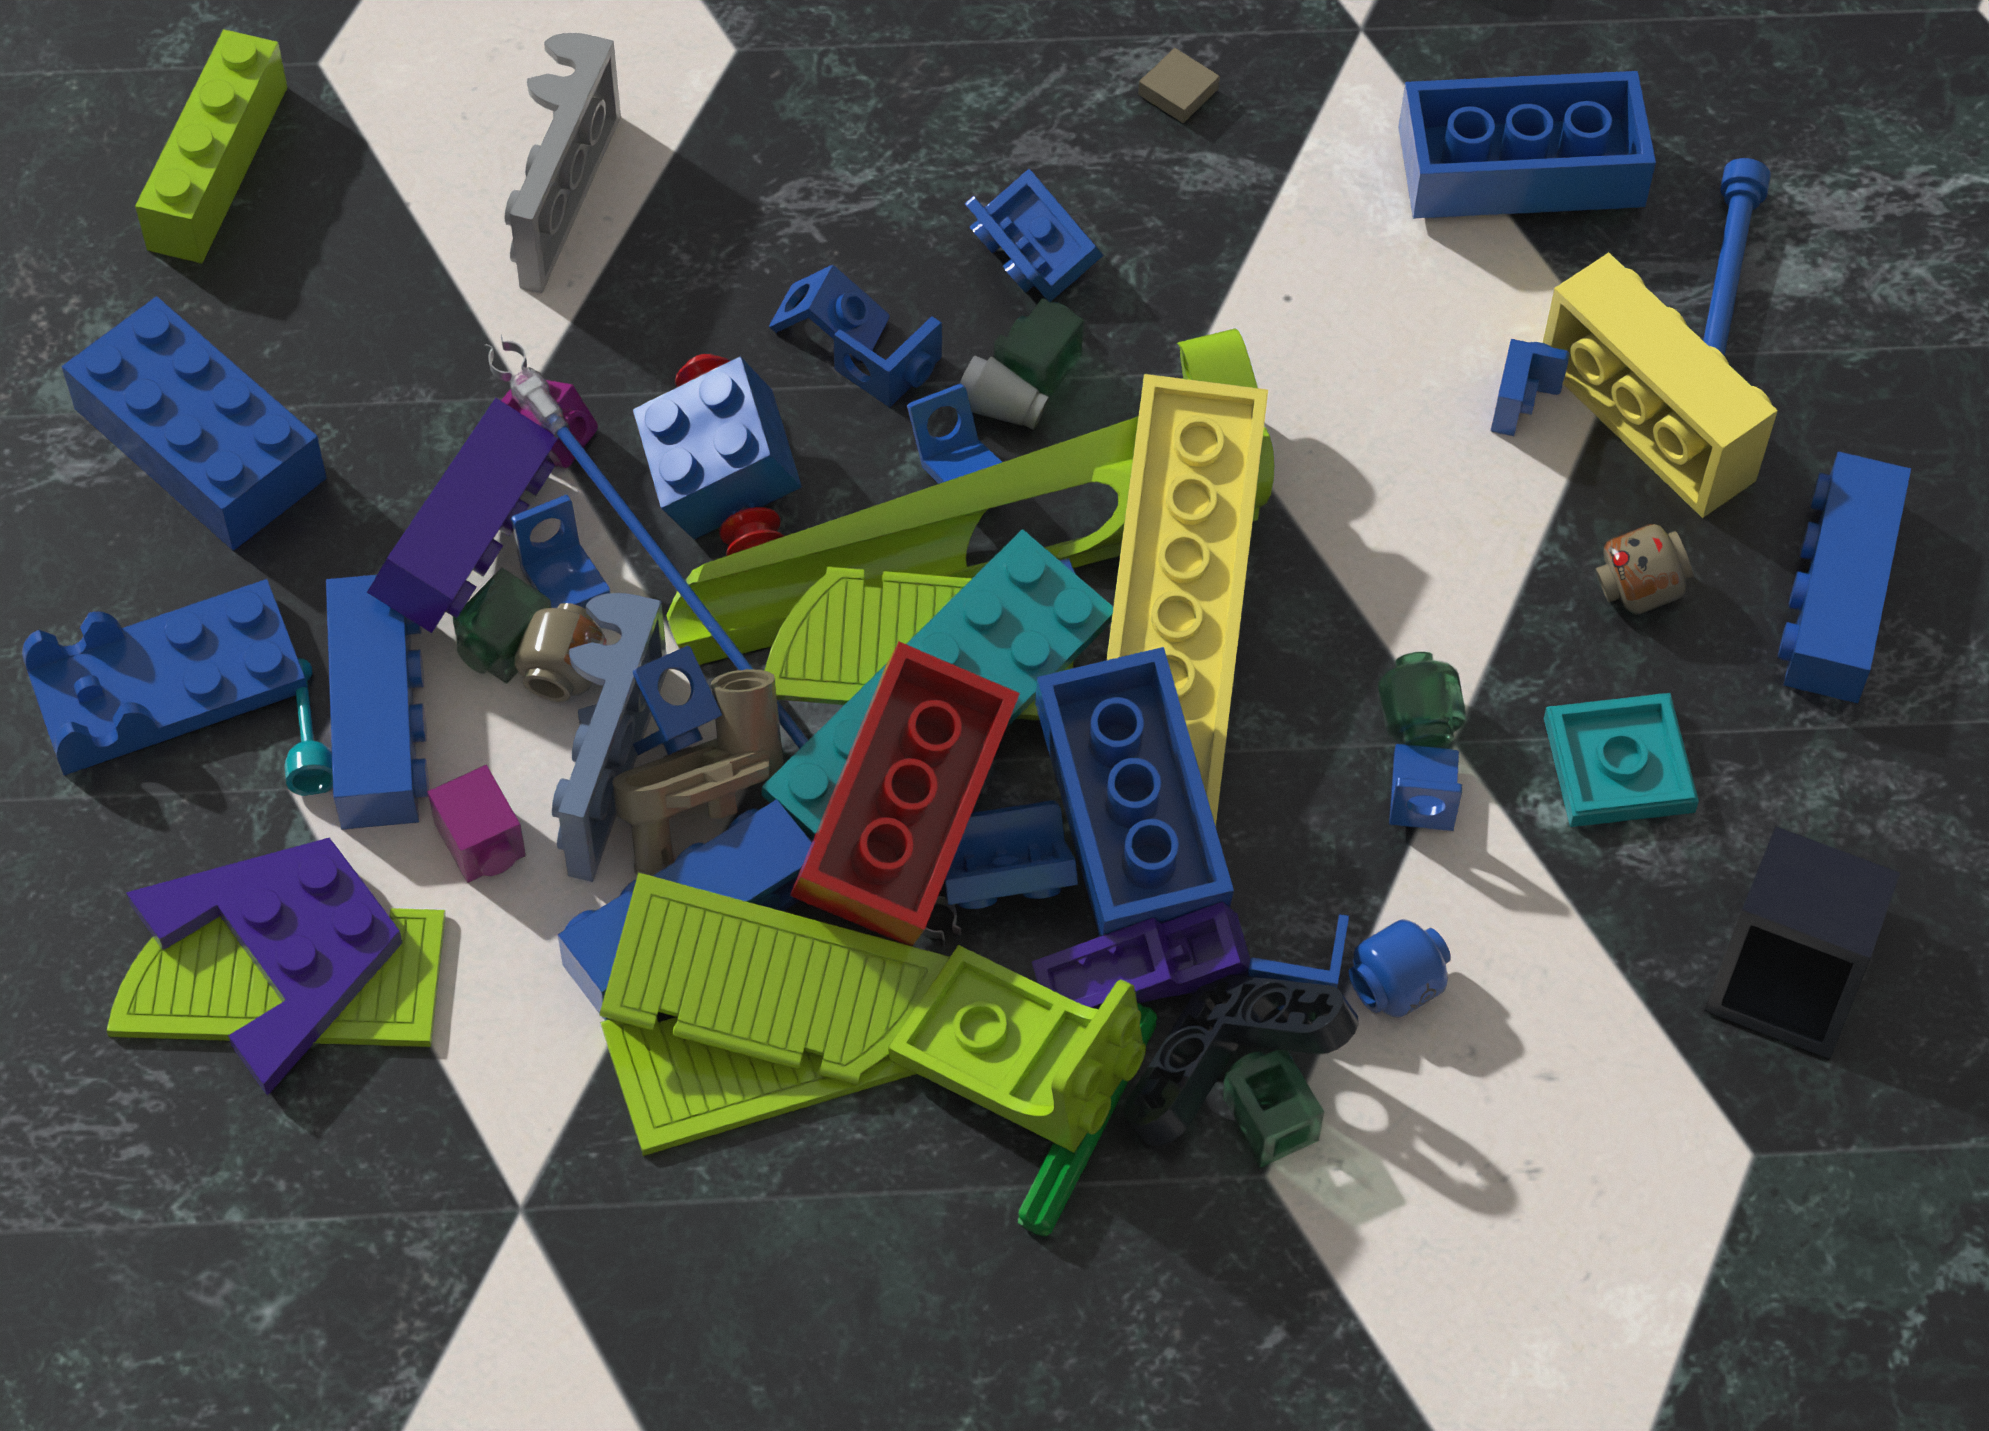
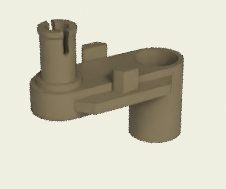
M745 669L724 673L715 677L711 682L712 694L722 713V716L715 719L717 738L694 747L684 748L670 755H665L664 758L625 771L613 779L616 815L631 824L635 874L638 875L639 872L653 876L663 870V865L666 868L674 863L669 819L675 814L707 803L709 818L722 819L736 814L735 792L769 780L784 765L775 677L772 673L763 670Z

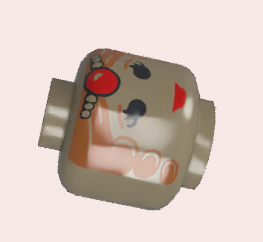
M1648 524L1607 541L1603 551L1606 564L1595 568L1608 603L1620 599L1624 608L1635 615L1680 599L1686 592L1685 580L1694 577L1689 558L1678 533L1673 531L1667 534L1661 526L1656 524Z
M562 603L557 608H543L532 614L529 618L515 655L514 665L520 676L523 677L522 683L525 688L531 693L550 701L564 702L569 700L571 696H578L591 688L593 682L583 678L573 669L569 656L570 648L591 642L606 645L605 635L601 628L586 613V609L575 604Z

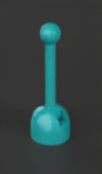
M298 658L308 686L307 681L313 673L312 666L307 660ZM301 687L296 690L301 742L289 750L284 769L287 788L297 795L308 796L326 793L333 789L332 751L323 743L314 741L309 691L307 687Z

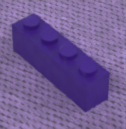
M495 397L387 557L367 593L430 633L434 631L445 613L457 619L477 586L467 581L472 571L482 577L485 576L504 546L494 540V537L499 530L511 536L513 532L511 517L526 511L530 506L520 499L522 494L526 490L536 497L556 466L546 460V457L558 440V437Z

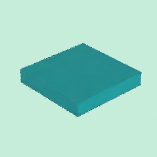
M1671 693L1546 707L1544 722L1570 827L1696 812L1699 800Z

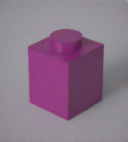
M487 764L427 791L434 824L467 883L484 875L495 876L503 873L516 860L526 856L521 824Z

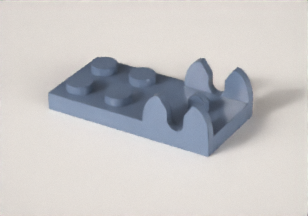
M627 593L599 595L592 598L585 606L586 613L601 628L616 631L621 635V639L616 644L602 645L591 642L570 648L569 650L573 669L583 678L603 686L597 704L578 709L580 726L576 732L572 747V761L576 763L570 780L561 778L558 782L552 802V816L559 818L560 827L557 836V848L564 850L568 876L593 882L616 818L613 779L617 775L633 769L638 756L633 744L644 738L652 716L635 680L633 670L667 655L661 600ZM668 670L663 671L659 677V693Z

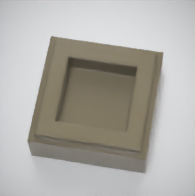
M1174 47L1139 81L1138 95L1184 123L1219 89L1220 76Z

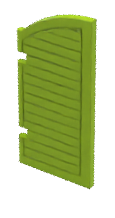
M827 567L826 574L793 607L771 647L764 671L772 673L775 677L777 700L845 705L888 662L898 641L907 644L972 578L884 571L882 574L883 588L863 587L864 570ZM1073 662L1065 670L1073 669ZM1035 700L1016 719L1040 721Z
M638 872L599 1016L653 1030L659 1011L678 1017L673 1027V1036L799 1069L802 1064L803 1051L823 1055L818 1075L857 1085L862 1074L879 1064L889 1055L888 1046L949 960V956Z
M390 909L389 917L400 930L403 943L315 1043L431 1047L445 927V910ZM218 917L165 950L161 949L154 937L149 940L132 963L120 985L111 1009L107 1034L109 1037L230 1041L228 1035L276 1007L282 1001L221 917Z
M656 1017L653 1030L613 1019L600 1022L643 1156L917 1074L891 1061L889 1054L879 1064L859 1077L858 1084L855 1085L818 1075L823 1055L803 1051L802 1064L799 1069L673 1036V1027L678 1017L664 1020L660 1023Z

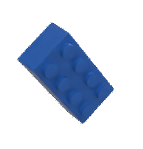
M1638 71L1405 82L1398 128L1413 219L1639 208L1646 206L1656 161Z
M157 296L61 366L74 409L232 551L327 479L318 436Z
M1164 647L1037 677L1035 704L1099 936L1101 937L1153 917L1160 923H1164L1222 901L1230 907L1234 892Z

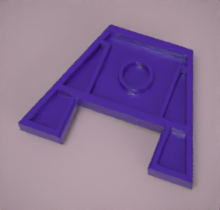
M330 837L126 892L131 907L163 950L216 918L221 917L280 998L282 1003L228 1035L234 1051L267 1096L403 943L400 930Z

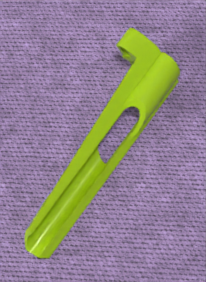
M1236 328L1177 343L1180 347L1183 379L1258 388L1244 340ZM1138 417L716 559L692 570L685 581L739 651L744 654L773 645L782 624L793 607L826 574L827 567L864 570L863 587L883 588L882 574L884 571L973 578L988 562L967 567V548L977 523L989 508L1090 482L1110 485L1117 492L1118 506L1112 517L1099 530L1086 537L1044 548L1058 560L1069 558L1073 568L1118 557L1121 554ZM1264 427L1253 521L1258 520L1259 507L1267 503L1274 482V451L1271 437L1266 427ZM677 592L666 615L670 631L677 646L680 649L690 646L699 665L728 658L679 592Z

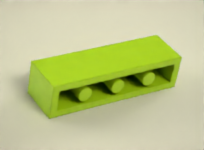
M223 29L135 205L148 251L203 263L287 90L286 77L277 41Z

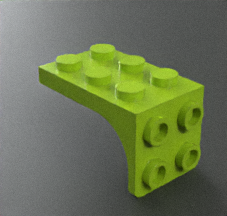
M958 945L888 1046L891 1061L1075 1152L1087 1132L1095 1134L1101 1128L1110 1110L1111 1095L1122 1079L1129 1081L1137 1073L1144 1059L1146 1046L1142 1041L1140 1028L1141 1012L1137 1007L1134 985L1122 979L1118 980L1100 1008L1095 1009L1077 1003Z

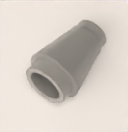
M974 355L959 383L966 387L972 413L1019 426L1024 425L1032 430L1037 426L1049 400L1048 396L1039 393V390L992 356L987 361Z

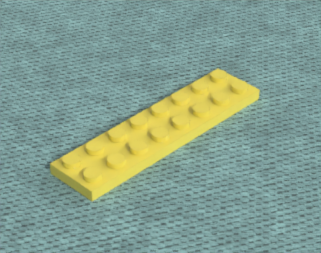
M1144 374L1107 660L1164 647L1216 826L1268 389Z

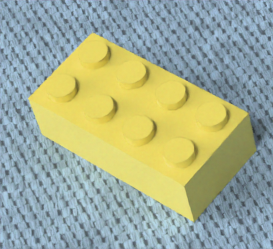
M1609 252L1554 288L1543 343L1553 348L1567 350L1570 353L1563 385L1692 509L1704 518L1756 482L1778 411L1772 406L1769 398L1761 389L1751 386L1729 365L1725 356L1718 349L1708 346L1687 326L1679 312L1665 306L1645 287L1642 279L1636 272L1625 268Z

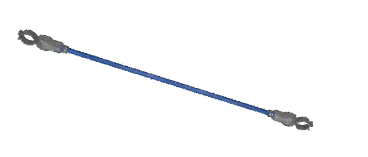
M501 335L503 350L518 352L524 358L521 364L522 372L513 376L512 372L500 371L492 365L495 358L493 347L485 344L486 352L489 354L492 374L499 380L509 381L512 397L522 409L530 411L543 428L550 430L554 437L561 439L738 670L753 669L569 431L570 426L564 419L562 408L551 396L548 382L539 371L531 367L527 368L526 355L522 346L513 341H503ZM777 700L779 723L800 749L808 739ZM938 896L935 904L944 905L953 912L955 917L952 922L953 933L961 935V928L956 926L957 912L954 904L948 905L945 897ZM925 927L924 935L933 939H942L943 946H945L943 931H934Z

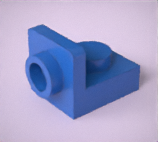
M1510 340L1491 432L1514 436L1519 414L1532 415L1537 391L1553 395L1561 393L1570 356L1567 350L1553 348L1541 342Z

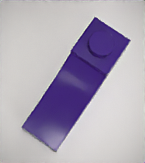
M1222 901L1164 923H1160L1154 917L1034 960L1032 965L1038 984L1077 1003L1099 1009L1116 982L1120 979L1134 985L1137 1003L1188 993L1193 995L1199 987L1230 974L1248 976L1250 956L1237 913Z

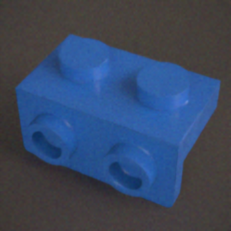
M1030 169L1025 171L986 207L974 196L965 203L978 219L970 226L971 230L992 254L1000 247L1011 259L1003 265V268L1025 293L1035 286L1051 302L1104 256Z
M1051 800L971 813L942 885V891L948 905L958 904L962 908L978 909L995 904L997 897L1023 893V896L1027 898H1047L1059 894L1062 890L1061 887L1078 885L1076 862L1064 839L1062 814L1058 802Z

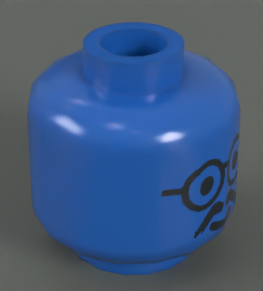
M1401 919L1355 947L1353 956L1354 966L1349 969V977L1356 994L1371 1012L1377 1014L1383 1011L1389 1016L1399 1018L1408 1015L1446 990L1448 982L1446 964L1451 961V954L1446 942L1435 929L1428 928L1423 930L1418 924L1410 920Z

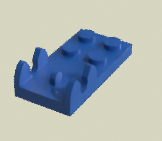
M267 579L124 628L108 613L90 612L80 627L83 637L78 643L62 646L58 643L55 635L37 630L26 639L22 649L23 660L63 775L295 696L297 689L301 687L308 688Z

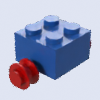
M701 354L691 358L676 375L675 383L677 388L633 409L661 509L694 540L720 527L719 533L722 541L730 545L726 551V556L784 537L783 534L777 532L781 523L777 512L763 506L802 488L772 389L741 356L732 361L712 354Z

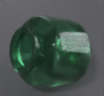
M1413 652L1398 657L1395 661L1396 667L1386 672L1378 682L1387 734L1397 741L1404 742V745L1438 748L1451 743L1454 740L1453 733L1459 730L1466 721V711L1457 669L1447 662L1434 660L1433 654L1430 652Z

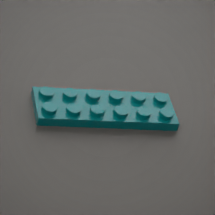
M1022 529L907 645L1020 693L1007 724L1008 727L1036 699L1037 677L1064 671L1112 622L1113 606ZM886 664L762 786L761 796L769 803L777 799L805 835L812 841Z

